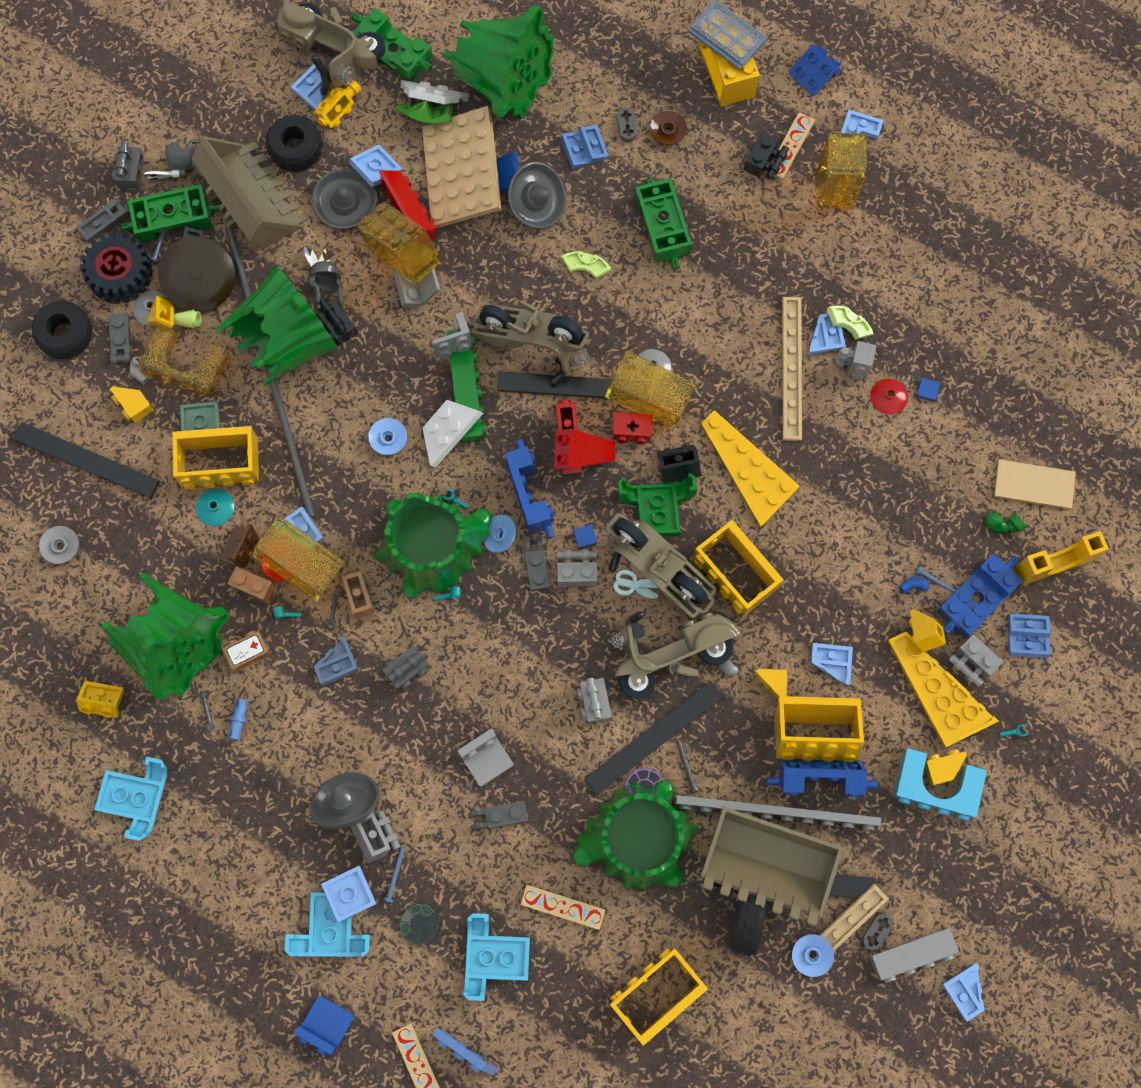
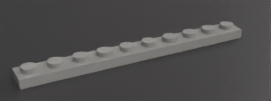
M679 795L676 796L675 805L680 806V810L691 811L692 807L700 808V812L712 813V809L720 810L721 814L724 806L753 816V814L761 815L762 819L772 820L773 816L781 817V821L793 822V818L801 819V823L814 824V821H822L824 826H834V823H840L843 828H854L855 825L862 826L863 830L875 831V827L881 826L880 817Z

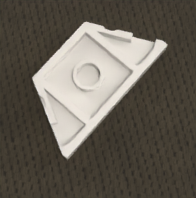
M401 80L400 88L404 89L408 97L441 104L459 103V100L468 102L469 99L468 93L449 90L444 85L435 87L430 86L431 83L421 81L420 83Z
M446 400L423 427L429 464L436 468L483 413Z

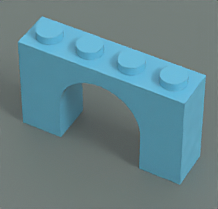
M909 748L904 750L893 796L898 798L899 803L910 805V802L916 803L920 809L930 810V808L938 810V814L950 816V813L958 815L957 819L968 822L970 819L977 818L987 770L970 765L963 766L958 790L954 796L949 799H938L929 794L923 784L922 776L927 753Z

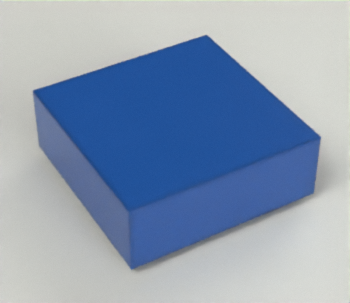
M921 378L916 397L935 402L940 383Z
M592 524L573 530L579 549L598 544Z

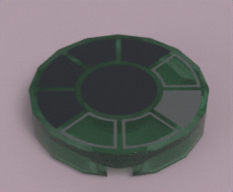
M414 903L401 914L399 921L400 931L403 937L410 943L416 945L427 944L433 941L439 933L441 926L440 916L431 905Z

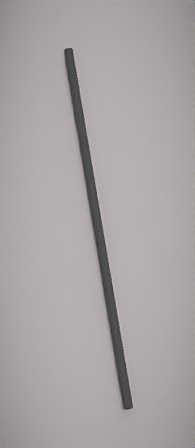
M228 226L225 230L246 300L251 295V290L233 228ZM264 365L267 377H269L271 373L267 369V365ZM275 379L269 384L304 506L310 518L316 517L277 380Z

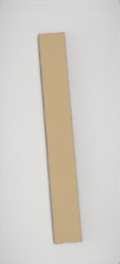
M782 297V441H802L801 297Z

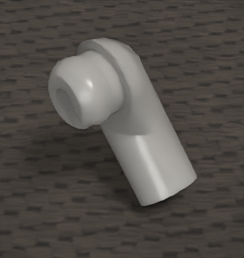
M135 356L130 362V375L144 385L149 380V377L142 372V359Z
M729 660L724 664L718 665L728 676L738 674V667Z

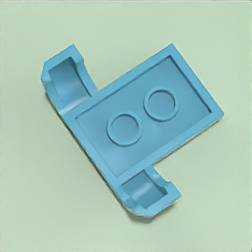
M146 757L144 764L146 765L145 778L108 770L105 771L94 810L132 818V825L126 830L124 838L142 841L152 831L167 777V767L160 759Z
M311 892L309 935L285 934V952L289 956L364 957L370 950V935H352V917L338 923L327 896L323 892Z
M473 913L468 917L463 995L468 1000L484 1001L486 979L528 981L530 938L489 936V914Z

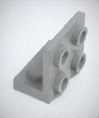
M429 256L413 270L397 269L393 273L402 307H421L440 291L432 258Z
M463 312L455 314L456 321L453 323L456 333L432 340L436 358H445L450 356L451 353L457 351L464 352L469 347H472L470 332Z
M492 728L457 750L480 787L514 766Z

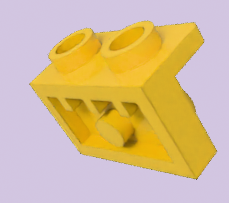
M84 681L76 699L79 711L85 714L102 715L106 718H118V707L124 695V687Z

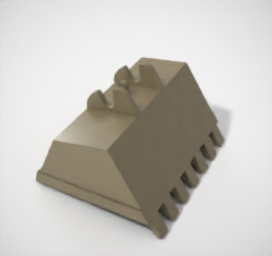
M202 136L199 140L200 144L191 159L210 185L206 190V195L210 197L211 202L221 200L222 204L219 205V209L221 211L228 210L223 217L224 221L228 222L227 225L230 228L238 225L249 242L265 248L290 233L302 228L301 224L310 219L306 212L298 216L292 213L300 208L301 205L298 201L289 204L285 203L284 200L293 195L289 189L277 192L275 188L284 184V181L281 177L273 180L268 179L267 176L276 171L274 167L270 165L262 169L260 168L259 164L267 160L264 153L255 157L250 154L259 148L256 142L244 146V144Z
M723 806L701 873V878H704L703 888L711 891L714 882L721 884L720 894L727 897L730 894L731 888L739 890L737 900L742 902L747 901L748 894L755 895L756 905H762L761 907L764 908L765 901L773 902L772 912L779 915L782 913L783 906L791 908L789 917L797 921L799 920L800 912L808 914L807 924L815 927L818 918L821 919L844 847Z

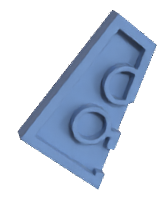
M436 1028L433 1036L438 1039L437 1044L445 1049L448 1047L453 1049V1055L461 1061L464 1059L470 1062L469 1067L478 1073L484 1071L494 1076L498 1070L496 1066L483 1061V1057L470 1049L468 1050L467 1046L444 1030Z

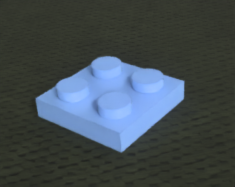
M376 145L350 158L349 162L372 188L381 184L379 171H402V168L380 145Z
M360 866L321 884L338 923L377 905Z

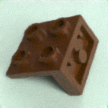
M247 524L246 528L235 525L219 558L220 561L241 569L243 565L246 566L250 560L249 552L251 548L256 547L259 540L258 534L252 525Z

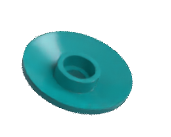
M208 490L199 497L196 503V514L200 521L206 525H223L234 513V501L230 494L224 490ZM217 503V507L212 509L211 505Z

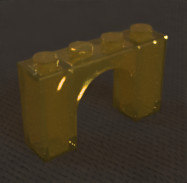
M157 324L139 362L143 373L150 377H154V375L159 376L166 383L176 382L179 387L186 390L189 388L195 389V392L199 395L206 396V394L212 396L230 358L228 350L209 344L201 363L196 368L185 372L177 371L170 367L169 358L177 342L178 335L174 330Z

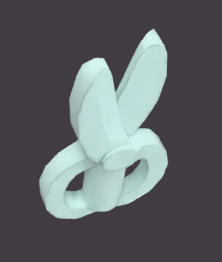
M622 570L616 574V581L613 587L619 595L628 596L635 590L643 597L650 599L658 598L657 593L647 589L658 588L651 580L642 579L637 581L636 575L628 570ZM622 575H628L633 579V581L620 577ZM618 585L631 589L628 591H623L620 588H618Z

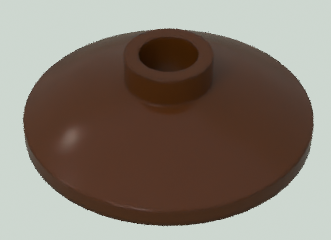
M664 111L652 119L650 131L657 142L664 145H673L685 137L687 125L680 114L673 111Z

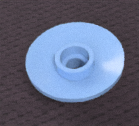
M384 418L374 423L371 427L369 442L377 453L393 455L404 448L407 442V432L404 425L398 420ZM391 436L392 440L388 442L385 440V437Z
M497 515L492 518V523L489 526L490 536L484 540L486 548L491 552L501 553L512 545L516 534V527L514 521L509 516Z
M809 934L801 937L795 943L792 950V960L795 967L802 974L818 977L828 972L832 967L834 951L829 941L824 937ZM816 951L817 956L815 958H811L809 956V952Z

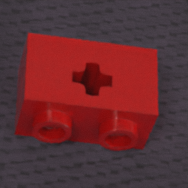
M614 412L613 439L619 443H627L628 440L636 441L637 444L651 442L653 415ZM631 426H634L635 430L633 432L630 429Z

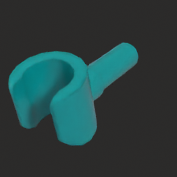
M447 489V492L452 494L450 498L443 496L447 503L458 502L462 508L466 510L469 508L467 504L456 498L451 489Z
M452 586L450 587V593L434 596V601L446 598L454 599L455 597L459 599L461 597L460 587Z
M283 606L273 608L276 619H279V617L282 619L286 617H302L301 612H285Z
M1021 724L1016 729L1000 732V736L1019 735L1024 737L1030 733H1021V728L1028 726L1027 724Z

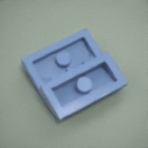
M597 125L580 127L579 131L564 133L560 137L571 169L602 161L609 157Z
M1009 614V656L1049 658L1051 655L1049 616Z

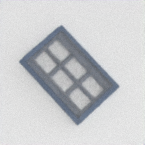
M717 0L713 1L688 29L691 35L739 70L748 63L768 40L765 35Z

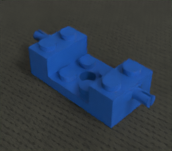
M518 440L515 442L517 450L505 453V459L529 535L545 531L547 539L554 538L555 535L551 522H554V514L551 505L547 506L545 500L532 504L530 492L526 493L527 482L525 478L534 475L536 460L533 451L529 452L528 447L524 446L523 440Z
M993 553L936 611L947 622L943 628L945 631L949 627L945 632L946 635H949L954 629L964 639L968 638L1023 581L1012 569L1019 562L1017 558L1012 563L1016 556L1013 555L1005 563ZM974 593H979L982 596L983 600L981 603L973 601L972 595Z
M779 759V777H766L767 786H779L787 795L793 796L798 795V793H804L805 777L810 780H819L820 777L828 778L832 781L839 780L844 793L849 797L866 795V788H878L877 780H867V770L861 760L854 762H844L842 760L825 762L823 760L804 761L803 759H793L787 761Z

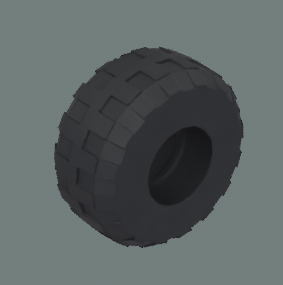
M284 116L270 126L266 135V145L271 159L284 170L295 172L306 170L315 164L321 156L323 144L320 131L316 124L305 116ZM290 139H303V142L297 147L285 146Z
M58 301L42 307L35 315L31 326L32 336L37 346L45 354L56 359H70L79 355L87 348L92 338V326L89 318L80 307L72 302ZM63 323L70 324L66 334L53 336V332L58 325Z
M748 894L746 902L737 901L728 947L732 952L746 956L757 954L768 900L765 901L764 908L761 907L762 905L755 904V895Z

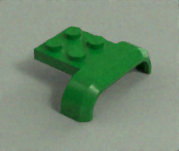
M687 474V478L682 482L631 485L626 482L625 477H622L618 481L619 499L625 504L638 506L639 520L648 524L662 537L680 536L678 503L689 501L696 495V477L692 474Z

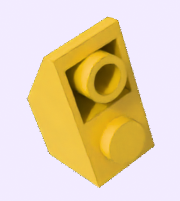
M120 387L110 388L114 394L111 398L117 406L120 404L123 406L124 410L121 412L127 420L132 419L134 423H137L154 411L140 390Z
M914 609L910 610L911 619H909V623L913 629L912 641L915 646L926 652L946 644L943 627L934 618Z
M959 750L947 752V756L941 758L939 754L927 757L928 761L925 762L924 769L929 786L954 780L967 756L966 751L959 753Z

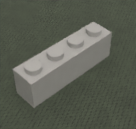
M946 928L873 954L869 958L877 979L888 983L896 980L895 975L903 973L904 976L915 973V968L923 966V969L935 966L934 961L940 959L943 962L955 958L953 954L959 953L950 928Z

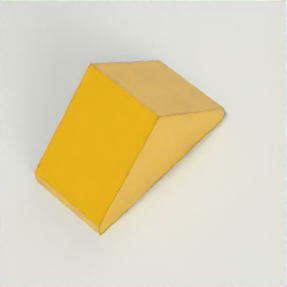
M156 295L146 323L163 330L171 329L174 326V304Z
M758 669L754 673L777 700L779 696H787V670Z

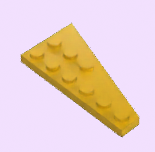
M714 410L701 423V426L761 528L800 486Z
M907 632L887 641L944 748L999 722L948 671H945L934 658L922 651L918 646H915L912 636Z

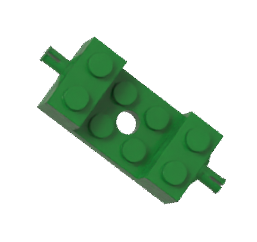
M376 8L365 18L357 13L352 15L351 19L359 24L353 31L355 37L364 32H374L382 36L385 42V53L378 61L410 82L413 81L423 68L428 72L432 70L433 65L428 63L433 57L432 47L419 37H416L413 41L390 25L389 17ZM391 46L398 47L396 52H390L388 49Z
M652 177L646 178L645 185L635 187L634 197L639 213L643 214L650 237V249L654 262L670 260L672 269H679L678 258L691 254L692 242L672 179L653 182ZM660 214H666L669 218L665 221H662L658 218V216Z
M202 184L128 200L132 222L121 224L122 230L125 232L133 229L138 241L144 243L158 240L157 232L188 225H192L193 229L197 230L213 227L211 220L212 212L220 210L219 205H221V202L209 204ZM168 207L174 208L172 213H170V214H165V213H164V210H165L166 208H168Z

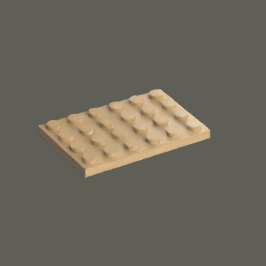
M485 106L454 116L448 122L431 123L422 126L430 217L436 227H444L501 210L491 108Z

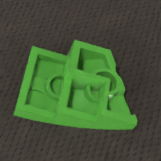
M410 100L395 106L397 111L425 123H444L452 120V103L439 104L433 107L431 101H424L413 106Z

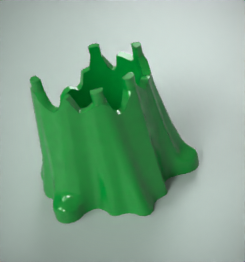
M533 5L523 15L511 19L495 17L494 20L481 19L478 22L462 20L460 27L471 33V36L468 38L458 37L456 52L448 50L444 52V57L450 59L451 64L457 70L453 71V77L471 86L490 100L492 113L500 118L504 117L508 111L514 116L518 115L523 118L529 106L534 102L539 86L546 85L552 76L551 59L554 53V35L548 33V26L541 25L544 10L539 6Z
M278 266L272 268L268 277L256 291L215 329L219 334L231 326L227 335L230 338L241 336L242 342L236 346L240 353L252 346L259 347L258 353L249 362V365L252 369L255 367L260 369L267 365L271 375L262 381L265 386L309 360L339 350L309 304Z
M411 492L407 494L403 501L393 499L386 506L388 523L384 531L385 534L381 539V546L375 552L374 558L377 561L383 562L390 573L399 572L402 574V591L406 597L414 599L426 589L436 593H443L460 581V575L463 572L472 569L471 559L474 556L483 554L481 544L490 536L489 526L492 523V515L487 509H478L471 515H463L460 513L458 502L447 504L443 502L440 493L434 496H427L418 492Z
M142 573L139 577L155 593L148 607L147 615L131 617L128 620L127 628L121 625L114 627L106 621L101 625V628L109 636L107 643L140 676L145 688L149 690L153 697L163 700L171 693L180 697L190 688L194 676L199 671L205 670L211 661L222 652L221 643L223 637L219 635V631L229 619L230 613L224 607L205 608L149 577L146 573Z
M661 780L651 788H645L641 784L634 782L616 791L610 802L602 803L600 805L601 813L598 817L587 819L588 830L577 838L578 847L573 853V858L576 864L580 866H587L593 862L604 863L606 866V876L620 877L625 889L636 887L640 890H648L655 884L675 888L683 881V874L677 865L678 857L690 851L692 839L698 835L700 828L689 821L685 811H677L672 807L674 788L669 781Z

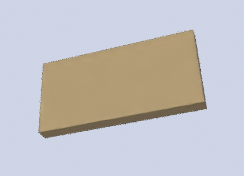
M999 459L997 461L994 497L1071 510L1076 472Z

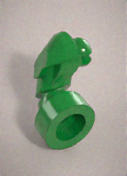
M1016 512L1009 516L1007 523L998 513H989L986 516L985 525L990 530L1007 534L1008 531L1022 532L1027 528Z

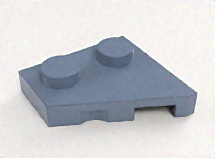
M342 636L339 639L340 642L333 649H330L325 654V657L314 666L321 686L359 671L345 636Z

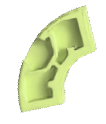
M582 251L561 255V259L569 272L585 271L597 279L612 271L608 263L597 255L583 253Z
M830 306L827 308L833 326L846 328L852 333L855 340L874 334L866 320L861 315L858 316L850 311L849 308L843 306Z

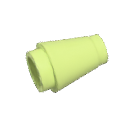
M189 310L174 314V325L194 329L201 325L202 319L199 311Z

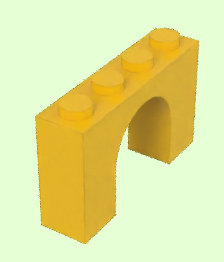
M1099 531L1084 536L1075 544L1048 555L1046 550L1029 555L1015 567L1017 575L1023 580L1021 582L1023 586L1092 562L1109 548L1102 532Z

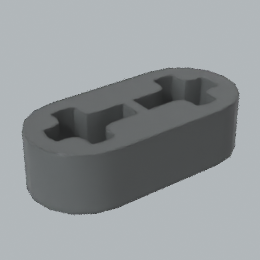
M623 108L618 113L620 137L625 142H632L636 138L637 131L634 112L629 108ZM624 114H627L629 117L627 123H625ZM626 128H629L631 136H627V134H625Z
M879 914L873 919L862 938L863 946L866 949L877 950L880 948L893 926V921L889 915ZM886 918L888 927H883L879 932L877 930L880 926L878 920ZM877 933L878 935L875 938L877 945L869 946L867 937H873Z

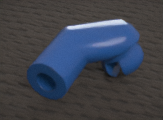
M910 577L899 586V589L903 594H906L913 587L925 592L930 586L928 580L924 577Z

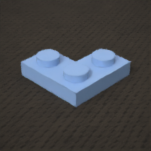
M848 110L837 144L855 150L860 134L878 139L884 120Z

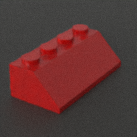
M379 171L383 190L416 247L435 239L437 227L433 220L430 221L428 219V211L424 205H420V198L417 192L412 191L410 188L412 184L408 176L404 177L401 171Z

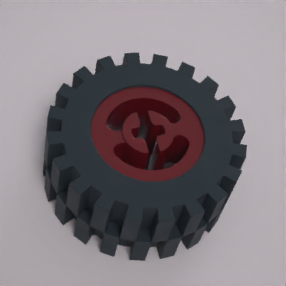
M112 232L109 233L108 238L103 234L99 236L100 241L92 240L90 242L92 247L89 248L87 246L84 250L87 256H81L83 264H80V269L83 272L84 280L97 297L103 298L108 303L112 299L114 304H120V299L124 303L130 302L129 297L133 296L134 299H137L139 291L142 293L146 291L144 285L149 286L151 283L148 276L153 277L152 263L138 240L135 241L132 236L128 235L126 237L124 233L120 232L118 237ZM120 257L127 259V261L123 262ZM109 271L111 276L106 275L105 272Z

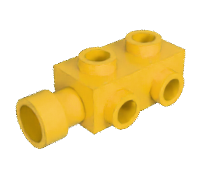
M351 79L346 84L345 89L336 87L331 90L328 97L319 103L317 109L313 112L317 117V122L322 127H337L340 124L339 119L351 112V106L354 104L352 97L361 91L360 85Z

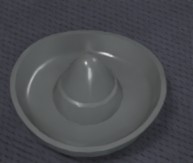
M542 162L528 163L514 174L509 183L507 192L508 205L514 217L521 223L533 228H546L555 224L563 215L566 207L565 188L559 175L547 164Z
M348 169L334 170L325 174L316 183L312 195L313 207L317 216L327 226L339 230L352 229L363 224L373 213L377 204V190L375 187L372 188L357 171Z
M356 772L339 774L326 781L315 793L310 805L311 818L318 826L329 830H339L354 826L368 818L377 807L379 788L376 782L367 775Z

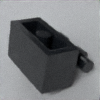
M762 131L745 161L744 171L760 178L765 170L768 172L766 177L773 179L774 175L778 174L782 161H785L789 148L783 145L781 150H776L779 139ZM771 157L775 158L774 162L770 164Z
M335 298L328 303L325 299L319 302L321 308L316 310L318 319L326 327L334 342L336 341L338 345H341L358 334L356 327Z
M684 444L673 449L664 448L663 451L657 452L663 484L684 480L687 478V474H692L695 477L701 476L700 461L694 444L688 446Z

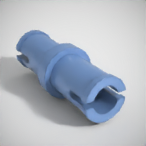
M236 699L233 716H230L231 725L227 739L240 741L242 727L246 723L245 714L249 701Z

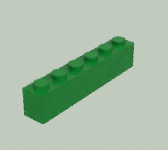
M447 330V335L456 333L455 330ZM470 334L472 346H474L475 337L474 334ZM469 347L464 352L457 351L451 353L450 362L455 403L481 411L483 413L481 417H484L483 405H479L478 399H482L481 387H477L476 381H480L479 370L474 368V363H478L476 352H472V347ZM481 417L460 439V443L483 441V435H486L485 423H481Z

